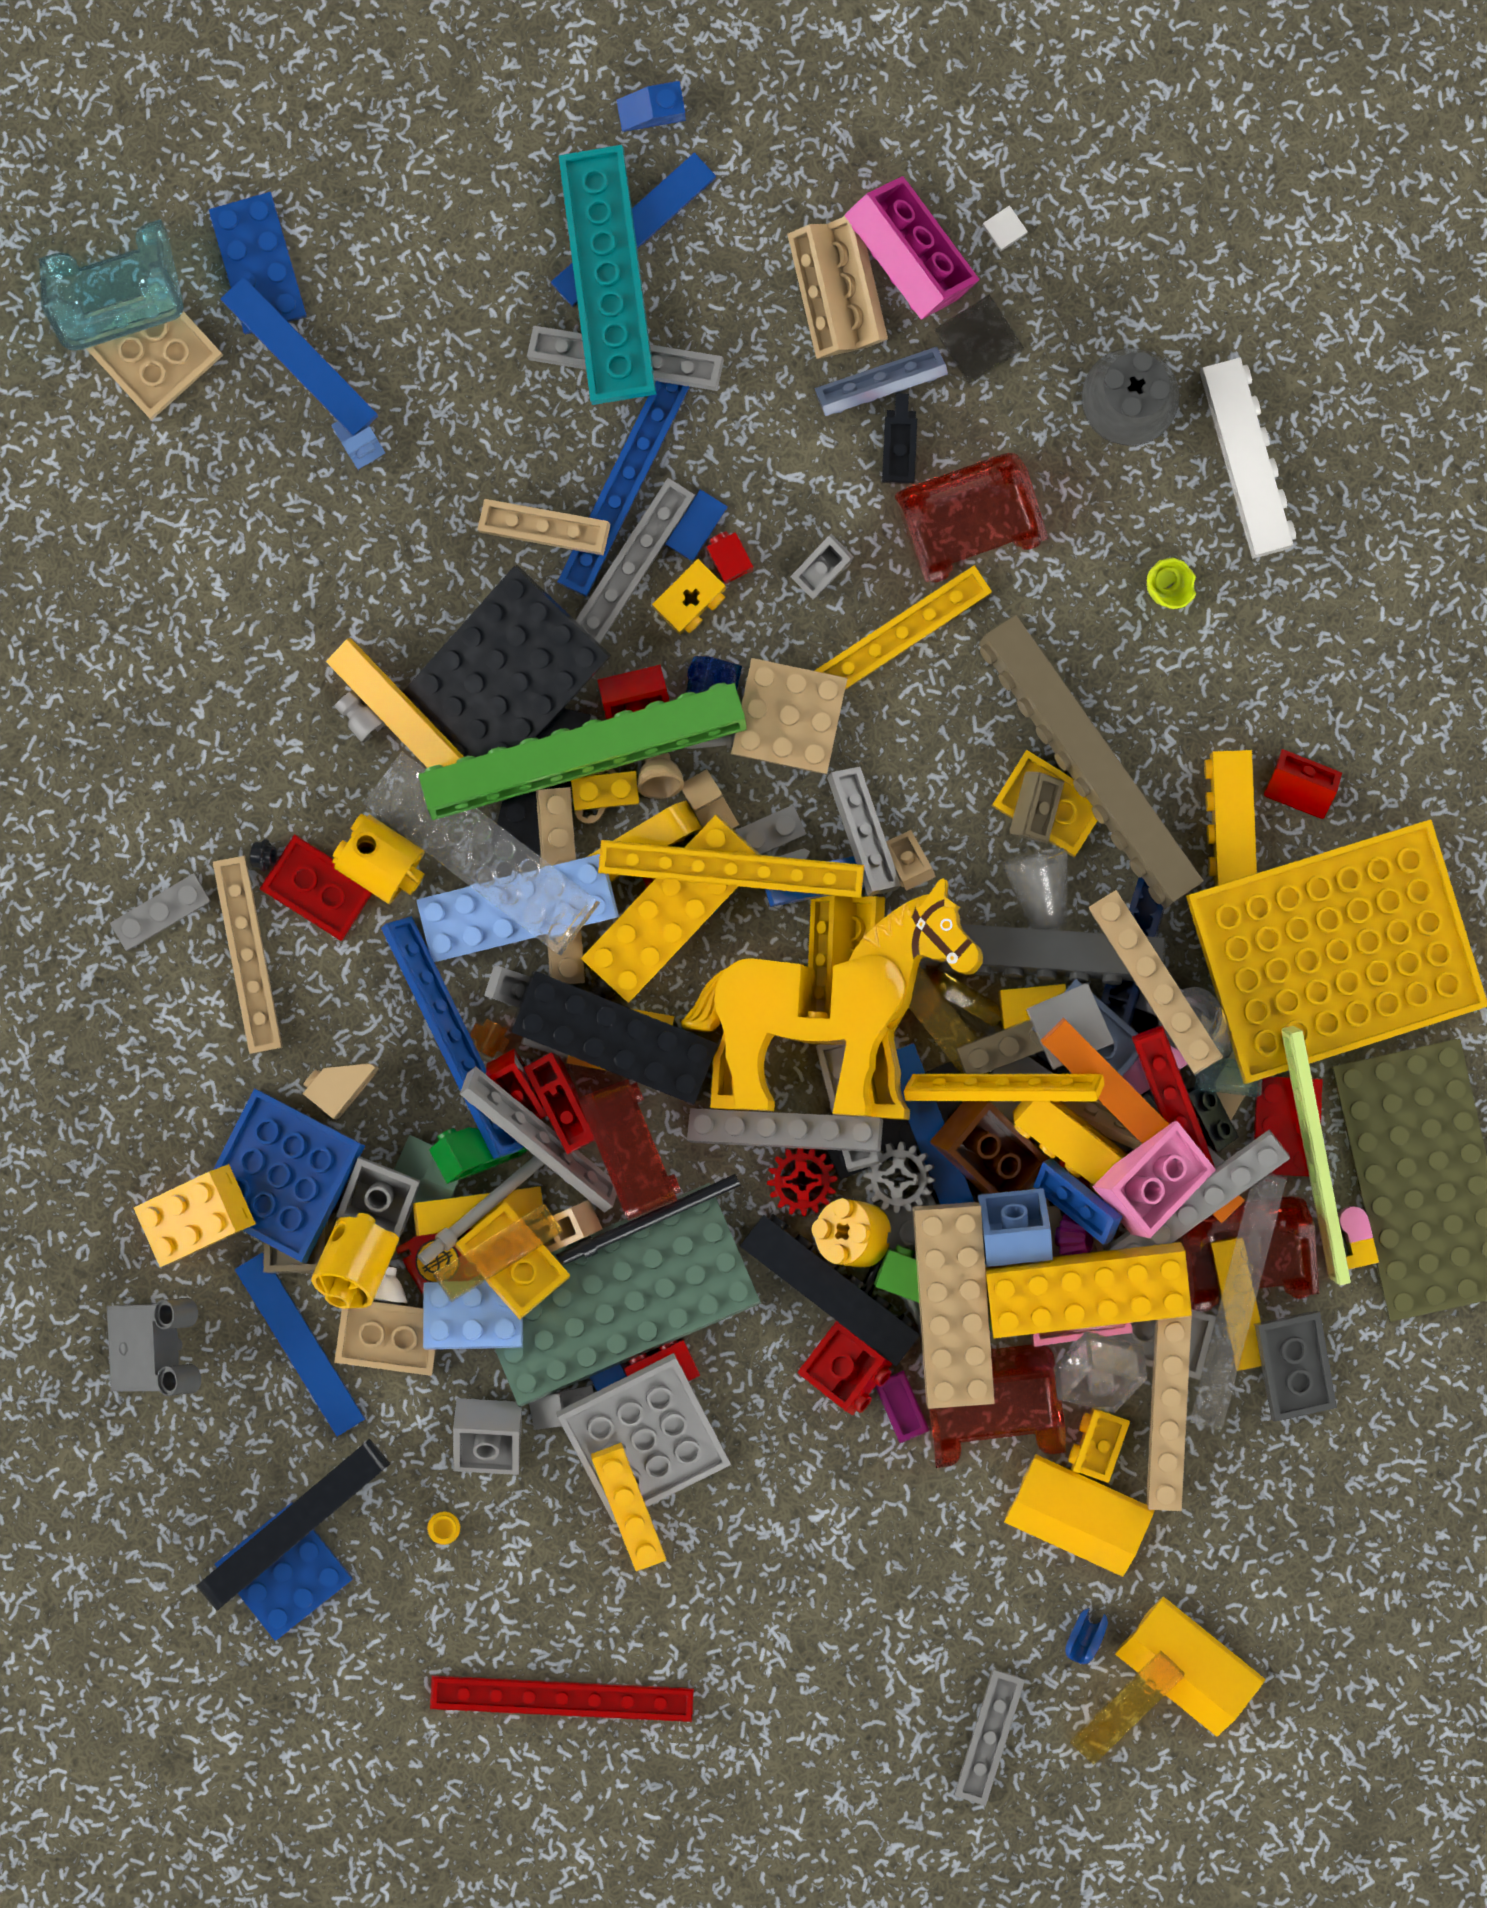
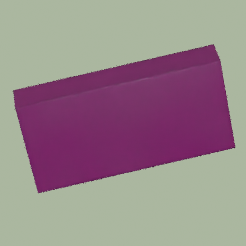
M904 1370L891 1375L881 1387L875 1386L899 1443L930 1431Z

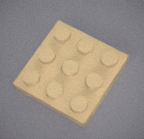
M157 282L85 346L86 350L151 421L223 357L218 348Z
M751 658L741 705L747 730L735 733L731 755L827 775L847 678Z

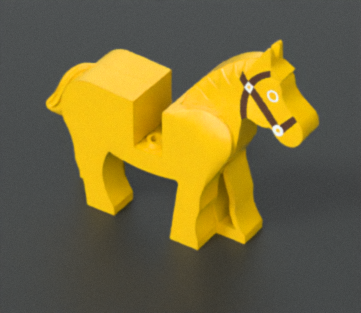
M944 878L940 879L930 894L910 900L892 911L864 936L854 949L849 961L833 966L830 1014L811 1011L814 969L802 964L748 958L739 960L716 974L705 985L695 1005L681 1022L684 1030L693 1032H712L720 1023L722 1024V1039L713 1057L710 1108L738 1111H774L775 1101L766 1083L764 1061L767 1048L776 1035L809 1044H846L832 1114L910 1120V1109L907 1107L901 1093V1069L894 1042V1033L911 1003L919 963L924 957L941 962L947 961L952 969L967 975L974 974L983 963V954L980 947L969 938L961 927L960 915L958 913L960 906L948 899V881Z

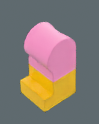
M1354 1206L1343 1208L1338 1213L1341 1231L1345 1234L1349 1255H1346L1348 1270L1379 1263L1366 1212Z

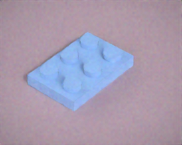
M486 1281L424 1283L423 1348L425 1350L523 1348V1318L519 1320Z

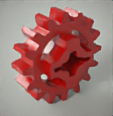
M787 1148L785 1149L786 1158L784 1160L777 1156L774 1158L779 1164L777 1169H768L771 1174H774V1179L766 1181L767 1185L775 1186V1190L770 1194V1197L779 1196L781 1200L777 1207L782 1208L785 1204L789 1205V1214L791 1215L795 1212L796 1208L800 1209L802 1216H806L807 1208H812L815 1213H818L819 1208L817 1204L821 1202L828 1205L829 1201L825 1197L826 1194H835L836 1192L833 1188L829 1187L830 1182L837 1181V1177L829 1176V1171L834 1168V1165L828 1164L825 1166L823 1161L827 1155L823 1153L817 1158L814 1156L815 1149H810L807 1154L803 1152V1148H797V1153L792 1154ZM806 1159L816 1163L823 1174H813L807 1168ZM795 1160V1169L789 1176H780L783 1168L789 1162ZM800 1171H804L806 1177L818 1179V1181L806 1184L805 1190H799V1186L796 1184L786 1183L787 1180L797 1178ZM823 1185L821 1193L809 1202V1192L815 1186ZM781 1188H791L797 1194V1202L788 1199Z

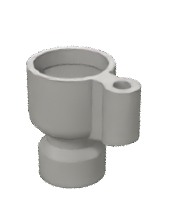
M351 690L334 707L342 716L349 718V729L361 743H364L373 737L370 733L374 729L378 732L385 726V723L368 705L364 706L361 703L362 699Z

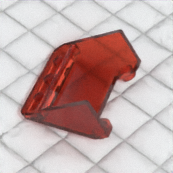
M1031 1344L991 1349L995 1404L928 1409L936 1468L949 1467L959 1461L961 1457V1442L1035 1434L1036 1444L1044 1453H1066L1065 1419L1054 1354L1046 1345L1034 1347Z

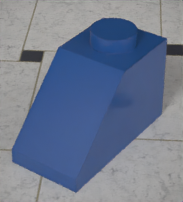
M680 81L647 86L617 99L622 132L686 121Z

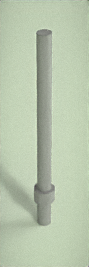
M533 1156L453 1226L440 1231L435 1236L436 1240L417 1255L419 1260L424 1265H427L442 1251H449L455 1246L456 1242H458L457 1239L541 1168L544 1163L536 1156Z

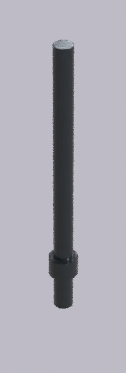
M733 1174L594 1238H591V1236L579 1240L578 1245L556 1254V1257L562 1266L583 1256L587 1259L598 1254L597 1250L741 1186L736 1174Z

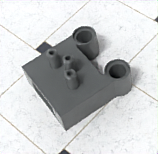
M191 1298L166 1299L150 1304L107 1306L111 1392L160 1391L165 1396L192 1394L199 1390L201 1385L199 1369L193 1364L179 1365L178 1351L182 1349L183 1344L181 1339L178 1338L177 1328L191 1327L198 1318L197 1305Z

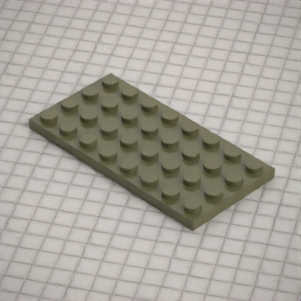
M1461 1039L1332 1066L1362 1204L1369 1219L1379 1263H1376L1389 1322L1487 1301V1154Z

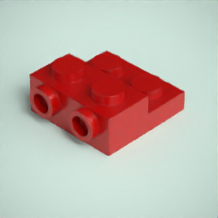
M836 1321L797 1373L844 1411L854 1415L856 1411L861 1413L868 1407L872 1399L869 1394L876 1385L881 1387L887 1382L891 1375L889 1367L892 1363Z

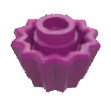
M1064 1214L1062 1221H1060V1227H1057L1055 1231L1056 1246H1059V1253L1062 1256L1090 1253L1093 1248V1236L1068 1215Z

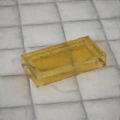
M944 973L938 980L944 998L991 1026H996L1002 1019L997 1003L947 973Z

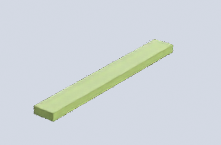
M1295 1026L1282 1028L1281 1032L1329 1278L1341 1286L1351 1283L1307 1050L1303 1031Z

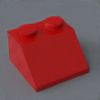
M661 664L597 679L606 719L614 718V715L621 711L631 710L635 712L645 709L648 704L656 701L670 702Z

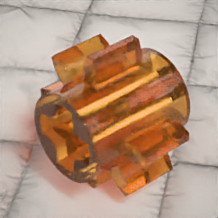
M487 1018L483 1025L475 1023L470 1033L471 1038L475 1039L474 1045L477 1051L494 1058L497 1051L504 1054L510 1042V1039L504 1037L508 1029Z

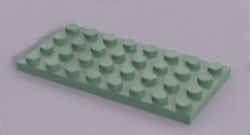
M705 1184L701 1187H698L694 1190H691L687 1193H684L680 1196H677L673 1199H670L666 1202H663L659 1205H656L652 1208H649L645 1211H642L638 1214L621 1220L615 1224L605 1227L602 1230L593 1233L589 1236H591V1238H594L602 1233L614 1229L622 1224L634 1220L642 1215L654 1211L662 1206L674 1202L711 1184ZM716 1197L597 1250L598 1254L587 1259L583 1256L563 1265L570 1274V1278L523 1317V1348H495L519 1407L761 1304ZM579 1240L555 1250L551 1254L557 1259L556 1254L578 1245Z

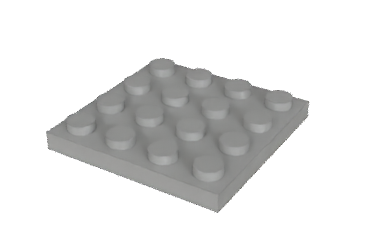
M674 1353L556 1412L558 1420L613 1523H616V1520L593 1464L592 1453L622 1443L646 1507L731 1465Z

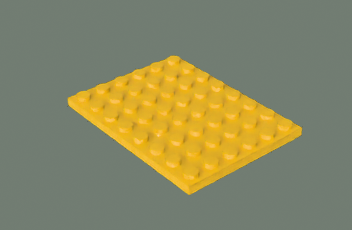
M1431 819L1186 895L1243 1084L1289 1070L1281 1032L1282 1028L1295 1026L1303 1031L1310 1064L1487 1007V998Z

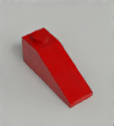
M551 1052L523 1067L567 1155L597 1140L576 1087L560 1056Z

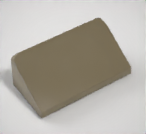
M1027 771L1023 778L1010 827V834L1048 844L1065 781L1040 772Z

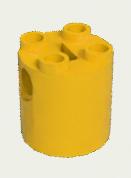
M361 813L351 827L353 832L349 841L342 840L332 855L334 857L332 862L335 864L334 868L388 904H391L402 890L412 895L425 876L423 872L417 869L425 850L370 814L365 816ZM370 847L374 851L370 854H363L359 849Z
M358 1213L356 1218H338L312 1275L311 1282L314 1287L325 1296V1300L335 1307L350 1309L366 1308L372 1305L399 1241V1237L395 1233L376 1225V1220L368 1214Z

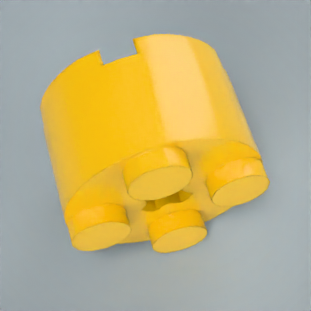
M844 1198L835 1200L822 1210L818 1219L812 1225V1234L815 1237L818 1250L825 1259L834 1264L852 1267L873 1266L884 1257L890 1244L887 1243L888 1232L891 1233V1225L887 1215L880 1207L867 1202Z

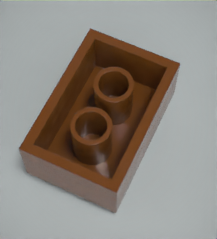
M963 1101L930 1141L983 1194L1027 1190L1037 1178L1042 1163L1048 1160L1029 1139L1022 1136L1014 1128V1124L990 1101Z

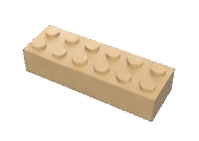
M979 1202L913 1206L925 1393L928 1409L995 1404L981 1205Z

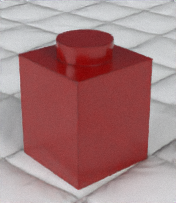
M725 531L710 539L711 545L707 546V552L724 585L753 571V565L736 532L729 535Z

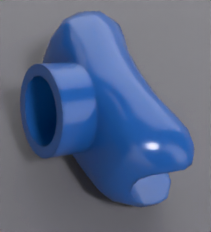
M1090 1608L1080 1613L1065 1647L1066 1656L1080 1664H1088L1093 1660L1108 1626V1619L1105 1614L1099 1623H1090L1088 1620Z

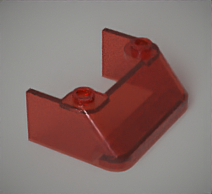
M625 1079L578 1098L627 1220L630 1221L678 1201L677 1193L682 1191L675 1174L668 1176L639 1105V1102L644 1101L638 1083L631 1084L630 1079Z

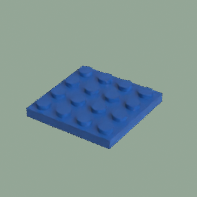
M254 1088L214 1169L228 1164L231 1167L256 1223L242 1231L306 1264L365 1145Z

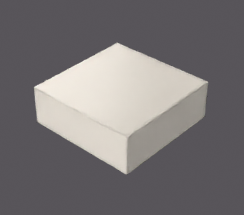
M1010 205L985 221L982 225L1000 252L1028 233Z

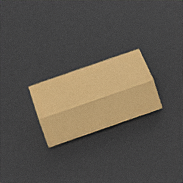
M844 216L828 224H809L788 233V240L816 359L868 348L888 340L867 246L852 229L846 217Z

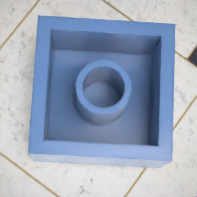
M1044 1188L978 1195L979 1204L981 1205L983 1244L987 1267L1053 1260L1051 1227Z

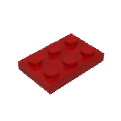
M1266 1077L1257 1080L1254 1140L1270 1130L1290 1156L1288 1161L1268 1175L1309 1177L1291 1079L1286 1077ZM1312 1079L1321 1124L1323 1079Z

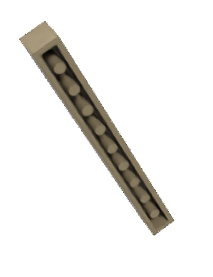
M1017 615L985 634L979 642L982 657L988 664H993L999 673L998 677L1002 686L1008 691L1011 690L1017 698V705L1021 713L1025 717L1031 718L1036 725L1038 737L1043 743L1049 744L1055 752L1054 757L1057 764L1064 771L1067 770L1074 779L1073 785L1076 791L1082 797H1086L1093 806L1092 812L1095 818L1101 824L1107 826L1111 832V839L1114 845L1120 851L1123 850L1130 859L1129 863L1133 872L1145 880L1149 886L1148 891L1152 899L1157 904H1161L1164 909H1167L1194 891L1204 882Z

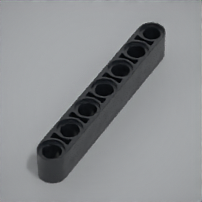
M368 1439L198 1583L196 1587L215 1610L218 1611L391 1463L372 1440Z

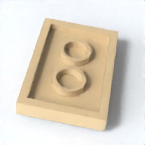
M373 1301L372 1305L366 1308L342 1309L334 1363L433 1375L436 1349L425 1350L423 1348V1308Z

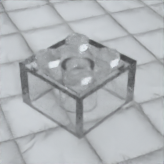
M1085 1332L1054 1366L1057 1399L1115 1413L1147 1379L1143 1346L1126 1340H1118L1097 1333Z

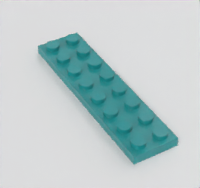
M622 145L559 155L590 402L592 405L657 395L624 148Z

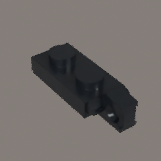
M896 393L895 410H887L885 417L882 483L910 485L915 483L918 418H916V411H908L909 394Z

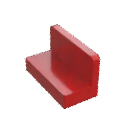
M1282 749L1277 758L1274 772L1265 789L1264 796L1317 818L1324 819L1337 794L1342 772Z

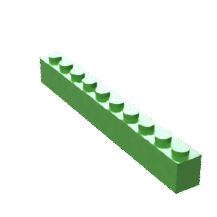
M718 683L711 686L708 691L697 694L695 692L681 694L677 697V700L666 703L656 701L648 704L645 709L635 712L631 710L621 711L615 714L614 718L604 721L599 719L590 720L580 728L573 730L567 728L554 731L551 736L541 739L528 738L514 747H496L491 749L486 755L476 758L474 756H465L458 759L455 764L448 766L434 765L427 768L424 773L418 774L431 820H436L747 730L746 720L735 683L729 685Z

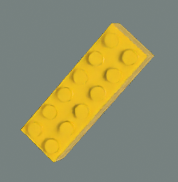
M717 814L684 847L760 855ZM655 878L581 959L629 1003L738 886Z
M1181 1242L1053 1257V1260L1038 1263L1028 1262L990 1267L985 1265L987 1298L993 1339L1192 1316L1186 1254Z

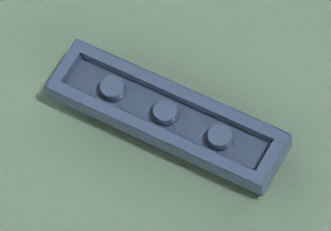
M934 347L817 387L815 392L825 416L834 413H841L848 408L863 403L872 402L877 398L895 392H902L907 388L924 382L934 381L939 377L948 375V371L938 347Z

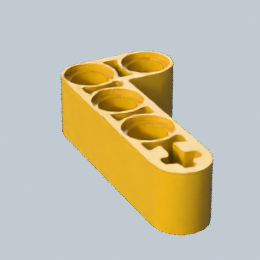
M686 800L664 809L613 841L672 846L684 841V838L689 835L698 833L702 826ZM600 849L596 850L587 857L600 854ZM609 874L610 882L622 875Z

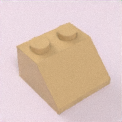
M360 1064L323 1068L322 1071L315 1069L303 1084L307 1087L303 1095L331 1118L339 1119L380 1068L375 1064Z

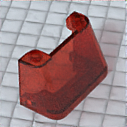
M1005 453L907 487L895 494L899 513L925 582L943 581L949 577V573L953 570L952 563L1013 542L1017 547L1030 550L1038 547L1042 541L1048 539L1028 469L1015 453Z
M1286 1196L1243 1202L1222 1223L1212 1214L1178 1238L1186 1254L1191 1311H1208L1219 1303L1220 1290L1210 1242L1243 1236L1254 1289L1283 1286L1287 1294L1297 1299L1319 1294L1315 1224L1306 1201L1300 1197Z

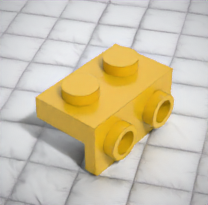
M1093 1407L1090 1414L1085 1412L1079 1426V1431L1083 1432L1080 1444H1073L1068 1458V1462L1072 1463L1071 1470L1109 1483L1130 1420Z

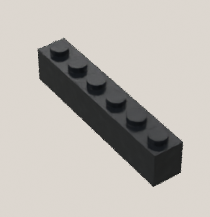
M772 1214L770 1218L763 1215L741 1243L740 1247L897 1366L920 1336L915 1331L918 1325L905 1314L898 1318L891 1313L889 1309L892 1305L880 1295L876 1294L872 1298L863 1291L866 1285L852 1274L846 1278L837 1271L840 1266L839 1264L831 1263L823 1256L820 1258L811 1251L814 1245L802 1235L798 1234L794 1238L785 1231L788 1225L776 1215Z

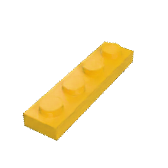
M622 1443L592 1453L593 1464L635 1571L637 1572L666 1561L664 1550Z

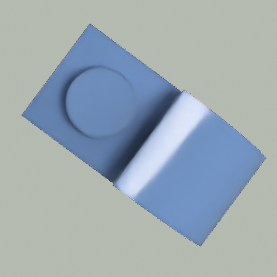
M338 421L331 425L358 470L386 454L370 426L352 436Z

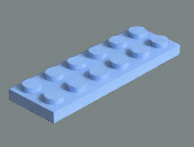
M600 854L417 899L428 950L433 961L438 962L619 917L609 874L598 873Z

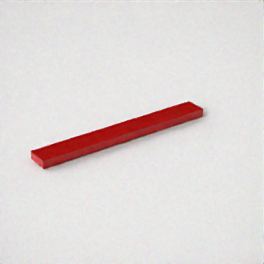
M432 1675L430 1709L692 1722L694 1688Z

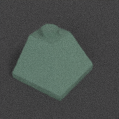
M409 1135L394 1170L420 1180L414 1203L453 1198L461 1179L447 1184L429 1151L434 1145Z

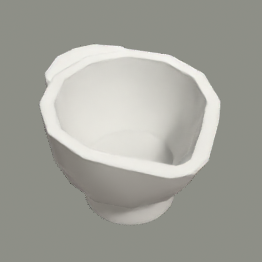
M387 1268L374 1300L407 1303L402 1285L396 1278L397 1268Z

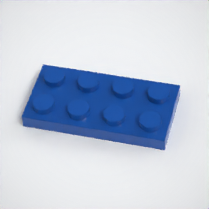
M271 191L208 209L231 288L241 278L245 277L287 322L307 317ZM241 322V325H242L244 334L246 335V334L252 333V332Z

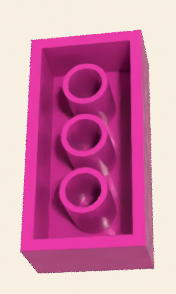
M904 176L868 192L844 215L851 224L852 229L860 236L872 256L880 263L890 277L891 282L897 286L908 301L911 309L916 312L921 320L956 302L980 280Z

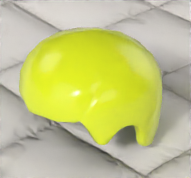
M1176 558L1159 560L1147 575V591L1156 604L1169 609L1186 607L1196 596L1194 590L1196 576L1182 560Z

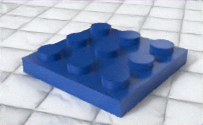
M293 1502L287 1505L284 1509H282L279 1513H277L274 1517H272L269 1521H267L264 1525H262L259 1529H257L254 1533H252L249 1537H247L244 1541H242L239 1545H237L234 1549H232L229 1553H227L224 1557L215 1563V1566L219 1567L224 1561H226L230 1556H232L244 1544H246L257 1533H259L263 1528H265L270 1522H272L276 1517H278L283 1511H285L289 1506H291ZM313 1529L241 1590L238 1595L276 1641L353 1580V1578L315 1529Z

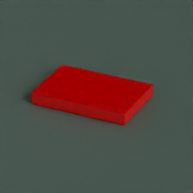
M294 834L259 889L338 940L343 941L373 893L336 870L331 857Z

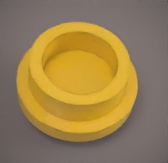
M438 1512L428 1522V1534L438 1544H450L459 1536L460 1522L450 1512Z

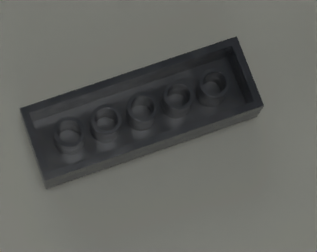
M532 971L509 1032L693 1105L718 1046L715 1042L537 971Z

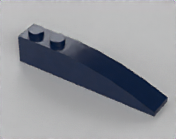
M1139 877L1129 910L1145 936L1157 937L1165 909L1161 904H1157L1152 899L1148 891L1149 886L1142 877ZM1122 980L1120 985L1105 984L1101 1001L1131 1026L1140 989L1135 985V981Z

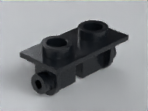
M1210 1080L1197 1088L1192 1087L1187 1090L1195 1114L1201 1122L1199 1124L1207 1146H1211L1212 1150L1219 1152L1239 1138Z

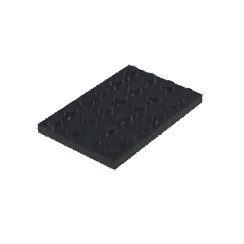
M516 565L404 689L403 693L464 757L474 756L476 758L488 754L491 749L496 747L510 748L519 745L525 739L538 738L612 655L530 576Z

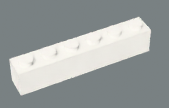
M1241 358L1203 367L1200 371V376L1252 559L1290 549L1293 546L1292 540L1296 539V532L1293 522L1291 520L1287 521L1284 509L1287 508L1285 493L1283 489L1278 490L1275 477L1279 476L1275 459H1269L1266 446L1270 445L1269 436L1266 428H1260L1257 415L1261 414V409L1257 396H1251L1248 384L1252 383V377L1248 365H1242Z

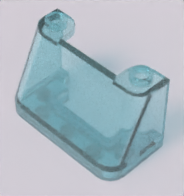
M161 219L144 224L136 231L137 250L79 268L76 260L67 253H54L39 258L41 307L60 343L65 348L74 351L83 350L173 321L181 316L184 309L182 293L167 230Z

